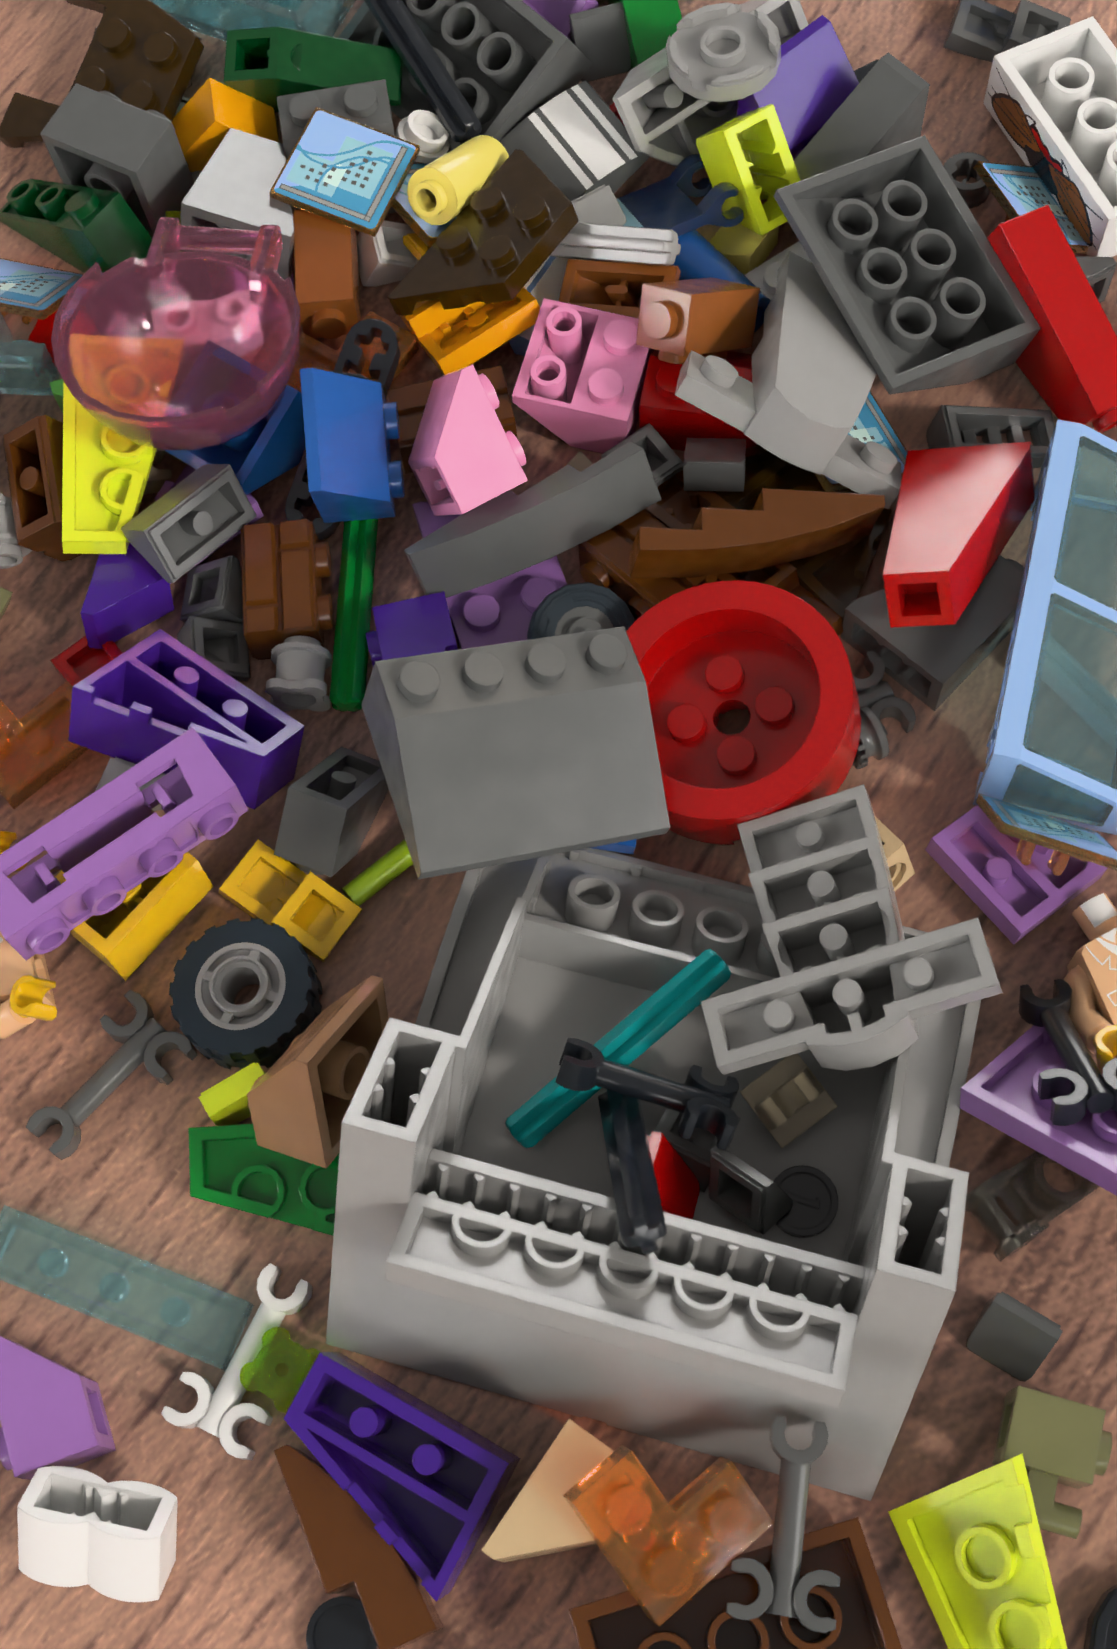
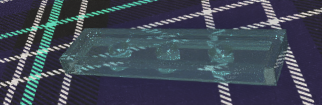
M4 1205L0 1213V1281L226 1371L254 1305L252 1303Z

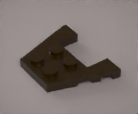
M66 0L69 4L103 14L71 89L77 83L97 92L107 91L117 96L122 102L145 111L149 109L158 111L172 121L204 49V45L198 36L151 0ZM15 92L0 124V140L5 146L11 148H24V142H44L40 133L59 106Z

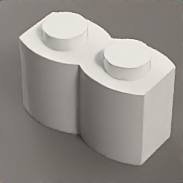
M47 1466L38 1468L17 1506L19 1570L29 1578L47 1585L77 1587L89 1584L97 1592L120 1601L149 1602L159 1600L176 1561L178 1498L168 1490L146 1482L115 1481L107 1483L98 1475L75 1467Z

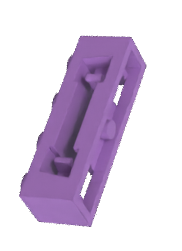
M193 727L0 854V932L5 940L25 960H28L35 954H45L56 949L66 941L72 929L93 915L99 916L114 910L124 901L127 892L149 877L154 878L167 874L181 862L186 852L206 839L213 840L225 835L237 824L239 817L249 811L237 786ZM176 763L178 764V767L140 791L139 788ZM158 804H161L165 815L161 818L152 810ZM43 851H47L48 854L36 862H33L11 878L7 877ZM59 870L64 872L62 875L66 879L62 884L53 876Z

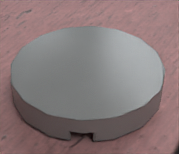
M726 2L706 5L685 15L676 24L677 31L672 37L669 35L666 43L667 65L670 78L681 91L700 100L726 102L746 98L762 90L775 77L781 61V42L778 27L765 13L754 9V15L749 12H742L741 4Z

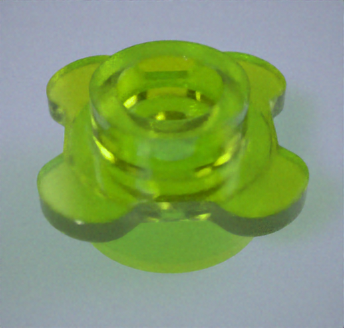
M274 1327L263 1334V1347L254 1361L246 1363L241 1368L240 1382L245 1390L250 1392L259 1390L273 1400L277 1411L287 1413L320 1352L315 1348L304 1349L300 1344L291 1340L287 1329ZM279 1363H285L288 1366V1373L284 1377L278 1376L275 1372V1367Z

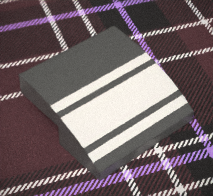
M586 80L567 89L539 107L500 141L509 156L515 149L522 150L570 201L604 184L605 186L609 185L614 194L650 158L635 151L624 124Z

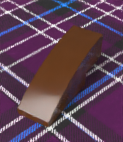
M285 1445L274 1450L326 1594H338L356 1586L379 1649H400L443 1629L444 1626L429 1593L421 1584L422 1579L393 1545L389 1546L374 1528L376 1524L347 1490L343 1491L322 1465L299 1449Z

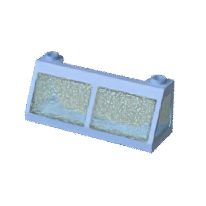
M1058 419L1035 484V500L1030 509L1032 511L1031 521L1033 523L995 719L987 742L988 751L985 761L987 765L984 772L980 771L973 805L992 808L982 796L985 795L1086 829L1117 835V441L1084 424Z

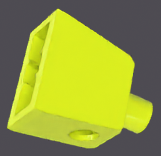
M774 104L741 114L696 138V146L712 188L720 183L727 182L733 184L738 189L739 193L736 197H729L723 202L721 207L723 212L735 206L740 207L744 212V219L740 224L759 235H763L788 222L773 196L777 189L801 180ZM761 200H768L766 203L762 205Z

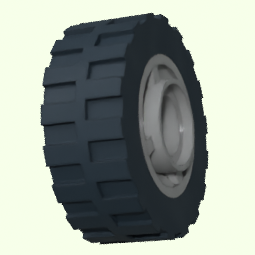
M238 918L228 920L225 925L217 928L214 925L205 930V935L197 941L193 940L185 948L187 952L182 960L178 959L173 969L175 977L173 983L170 982L169 995L173 999V1006H170L173 1018L181 1026L179 1029L208 1060L212 1058L219 1066L230 1070L231 1067H238L242 1070L252 1063H259L260 1066L270 1068L286 1052L294 1038L302 1034L321 1013L322 1005L319 1000L320 995L323 994L322 984L316 975L317 970L302 945L294 936L291 938L283 927L275 923L273 926L265 924L263 919L251 918L250 921H240ZM248 985H260L257 995L250 1002L241 1005L234 1004L235 997L241 989Z

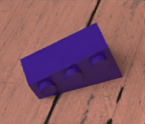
M161 629L116 657L72 688L68 741L113 758L117 757L138 764L193 727L235 783L246 806L254 810L295 777L305 726ZM176 763L175 765L164 771L163 774L169 773L170 771L178 767V764Z

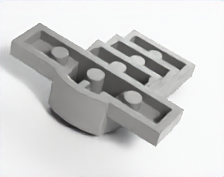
M789 251L777 272L776 293L764 311L763 338L751 356L752 382L739 376L737 370L726 360L714 355L704 357L691 350L680 369L675 396L739 429L758 445L782 460L819 475L823 474L858 494L884 495V508L889 509L899 495L901 463L883 445L873 441L865 444L848 435L862 410L876 372L814 265Z
M864 784L737 824L751 872L748 875L764 922L762 927L780 977L701 1001L716 1065L723 1075L807 1050H811L823 1068L849 1071L874 1067L902 1054L919 1039L917 1018L1002 993L978 918L908 939L904 938L886 855L870 798Z

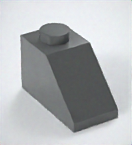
M341 746L291 784L286 795L274 855L294 862L300 870L306 873L311 871L315 875H327L329 877L336 874L357 855L389 791L380 761Z

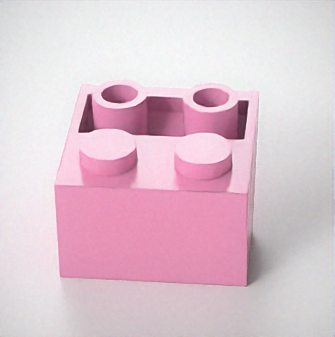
M544 298L512 393V402L571 447L602 454L635 433L638 424L639 404L650 354L654 350L636 345L639 319Z
M473 365L448 373L433 381L409 457V465L434 516L464 514L528 481L522 469V466L526 464L523 448L511 431H504L495 412V409L499 408L496 391L487 376L483 373L478 375Z

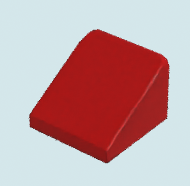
M651 1131V1135H647L662 1209L667 1213L693 1219L700 1192L699 1182L663 1133Z

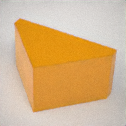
M210 77L172 120L190 172L204 169L230 128L279 142L274 107Z

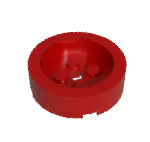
M741 580L718 581L694 586L673 594L646 611L626 631L646 680L670 831L703 843L734 845V841L741 840L737 824L829 796L838 791L852 767L861 735L859 697L849 659L840 638L825 617L813 606L800 597L772 585ZM734 709L748 710L750 721L741 732L724 734L717 729L719 713L725 714Z

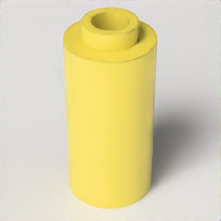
M478 135L417 170L411 176L407 187L408 200L415 214L431 225H443L457 217L470 203L473 195L481 190L508 159L509 155L505 147L491 136Z

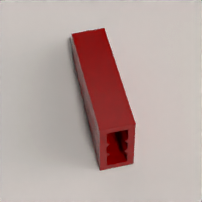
M1045 205L1000 223L987 239L1041 327L1015 363L1059 420L1081 423L1090 428L1094 427L1095 431L1099 433H1104L1116 427L1117 335L1049 205Z

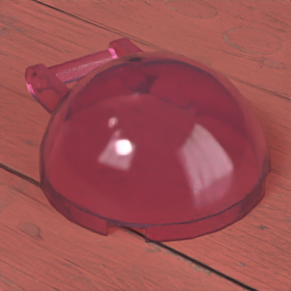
M160 217L146 259L130 257L104 273L101 272L100 266L96 262L67 291L55 314L51 336L55 365L64 383L80 406L109 430L138 445L173 451L200 450L221 445L240 436L263 419L281 399L299 357L301 340L300 306L291 278L288 277L284 281L277 273L282 252L280 227L278 225L262 224L259 231L186 226L181 225L178 218ZM223 253L252 255L251 260Z

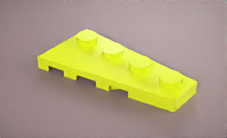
M64 336L63 554L127 553L129 541L121 528L138 515L184 357V340Z
M1023 1453L888 1511L948 1649H1067Z

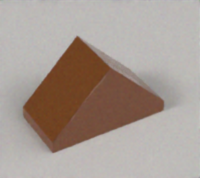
M568 259L558 301L639 319L643 283L679 280L681 271L678 266L673 265L659 266Z

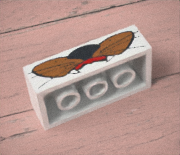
M1092 16L994 55L983 104L1025 165L1035 170L1085 241L1087 246H1081L1089 257H1113L1117 255V48Z

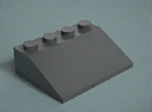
M402 0L480 121L481 133L479 135L491 136L499 142L539 107L567 89L577 85L593 65L565 35L522 0ZM365 1L338 37L395 49ZM403 63L401 104L390 106L391 111L401 120L415 110H427L436 114ZM449 135L448 152L461 145L460 142L453 141Z
M925 135L776 190L773 197L889 395L967 384L1013 365L1041 329Z
M624 626L375 661L361 706L418 879L667 834L670 829L646 680Z

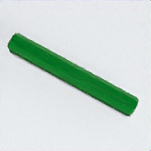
M378 519L344 521L329 696L333 709L341 712L360 711L365 695L369 649L366 633L370 632Z

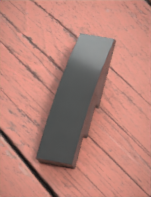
M630 441L581 472L568 464L519 495L508 490L460 515L404 551L424 594L429 595L444 591L445 597L448 598L495 582L563 553L613 528L660 501L661 496L644 449Z

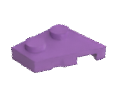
M976 805L932 837L925 849L1013 945L1098 881L1108 869V866L1102 860L1090 855L1087 861L1083 862L1050 847L1053 841L1052 838L1007 824L997 813L979 805Z

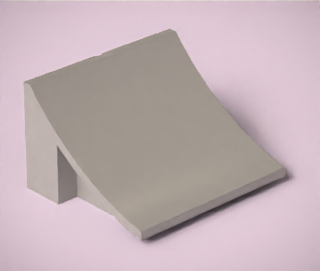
M592 848L467 870L444 934L416 1023L413 1024L389 1017L341 1123L326 1344L577 1417L585 1416L605 1422L608 1426L778 1475L780 1473L781 1459L772 1450L769 1440L770 1428L777 1415L786 1417L785 1439L796 1450H805L810 1447L814 1423L816 1421L825 1422L828 1431L827 1446L822 1455L811 1463L809 1484L871 1501L956 1292L969 1172L951 1168L949 1164L961 1110L960 1091L961 1087L966 1084L981 1000L917 1018L919 1039L902 1054L874 1067L849 1071L823 1068L811 1050L798 1053L838 1107L784 1148L779 1146L739 1092L783 1058L723 1075L716 1065L702 1005L700 1004L628 1066L683 1084L690 1067L693 1065L702 1067V1077L714 1085L724 1086L728 1075L735 1077L739 1082V1090L731 1109L741 1119L731 1144L726 1150L772 1181L781 1172L793 1166L805 1165L821 1170L832 1180L836 1187L839 1201L838 1210L831 1225L816 1236L808 1238L794 1237L782 1231L776 1224L763 1235L709 1198L708 1185L705 1192H699L693 1219L663 1211L667 1234L656 1240L658 1247L656 1251L650 1254H643L640 1246L627 1248L621 1241L598 1096L607 1092V1089L601 1088L531 1148L521 1146L509 1132L505 1122L511 1114L558 1075L560 1069L559 1061L567 1038L580 1039L594 1045L703 951L707 949L715 951L731 971L730 979L707 999L779 978L780 974L762 927L764 922L753 888L611 851ZM902 926L905 939L928 933ZM640 1100L646 1133L650 1136L651 1131L656 1129L667 1108Z

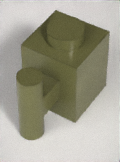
M1018 1385L1006 1393L992 1464H999L1023 1453L1040 1529L1076 1539L1081 1527L1082 1509L1055 1502L1057 1484L1079 1489L1093 1485L1094 1474L1099 1476L1105 1474L1112 1449V1433L1103 1430L1106 1410Z

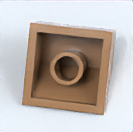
M369 976L324 1009L302 1034L294 1038L290 1047L267 1073L255 1081L251 1090L247 1093L258 1146L323 1168H327L339 1154L342 1120L389 1019L383 978Z

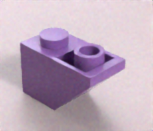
M0 1336V1422L2 1426L0 1427V1461L6 1470L13 1469L14 1477L32 1480L38 1468L47 1466L74 1467L116 1451L97 1382L12 1340Z

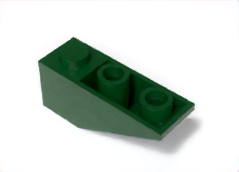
M284 27L227 30L224 83L237 91L274 107L275 112H278L277 96L386 79L390 106L401 104L403 61L395 49Z
M27 179L18 183L9 191L6 198L8 202L0 209V222L91 278L101 279L122 262L135 270L157 247V244L119 192Z

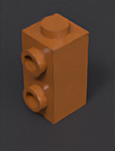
M318 208L293 210L295 299L305 339L318 337L334 339L347 335L351 327L361 321L358 241L354 223Z
M714 277L643 283L636 345L659 350V360L675 364H684L691 350L704 357L714 355L726 359L728 357V350L750 348L753 344L760 288Z

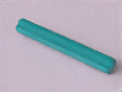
M712 949L703 951L593 1046L602 1052L604 1059L628 1066L698 1007L701 1001L706 1000L725 984L731 976L730 968ZM555 1077L507 1118L505 1122L506 1127L521 1146L531 1148L602 1087L595 1086L588 1091H574L555 1083Z

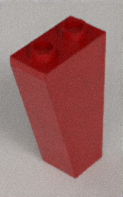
M1031 441L907 451L883 570L890 628L956 624L1035 500Z

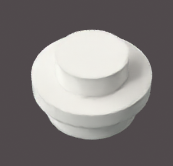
M415 110L398 124L395 138L414 145L416 148L411 160L429 164L446 154L449 150V134L436 114L427 110Z

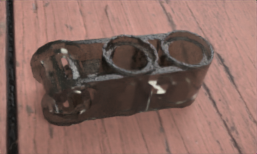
M1035 1151L1009 1170L1006 1168L968 1193L966 1196L965 1213H973L997 1246L993 1254L999 1262H1002L1050 1228L1051 1223L1095 1194L1102 1187L1068 1169L1074 1178L1073 1191L1061 1192L1054 1189L1047 1183L1044 1177L1043 1166L1046 1163L1057 1162Z

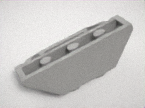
M750 0L741 4L742 12H749L754 15V9L765 13L778 27L781 45L808 26L799 0ZM666 47L631 69L612 98L635 151L675 167L687 156L699 154L696 138L737 117L738 100L726 102L700 100L681 91L669 76ZM699 168V169L696 170L694 173H697L698 171H700V170L703 169V168Z

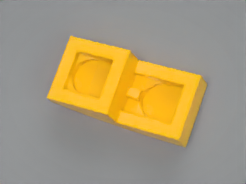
M259 839L219 888L220 895L251 917L263 919L265 924L273 926L275 923L283 927L291 938L294 936L305 952L324 962L362 911V908L311 871L307 875L288 860L274 855V850Z

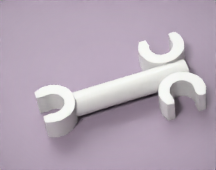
M271 1263L261 1271L257 1279L256 1289L262 1302L216 1390L214 1391V1387L207 1379L194 1372H183L179 1380L196 1390L198 1394L196 1406L188 1413H181L167 1406L161 1412L167 1422L177 1427L187 1429L199 1427L220 1438L221 1445L225 1451L241 1460H252L256 1452L239 1443L237 1439L238 1426L246 1419L251 1418L270 1426L273 1418L267 1410L253 1403H239L285 1315L300 1312L307 1306L312 1296V1285L300 1279L290 1297L286 1299L276 1298L274 1286L282 1271Z

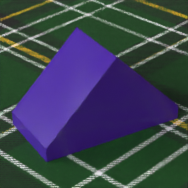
M130 542L126 554H99L80 612L88 646L95 649H103L101 645L107 641L116 642L174 611L170 583L151 566Z

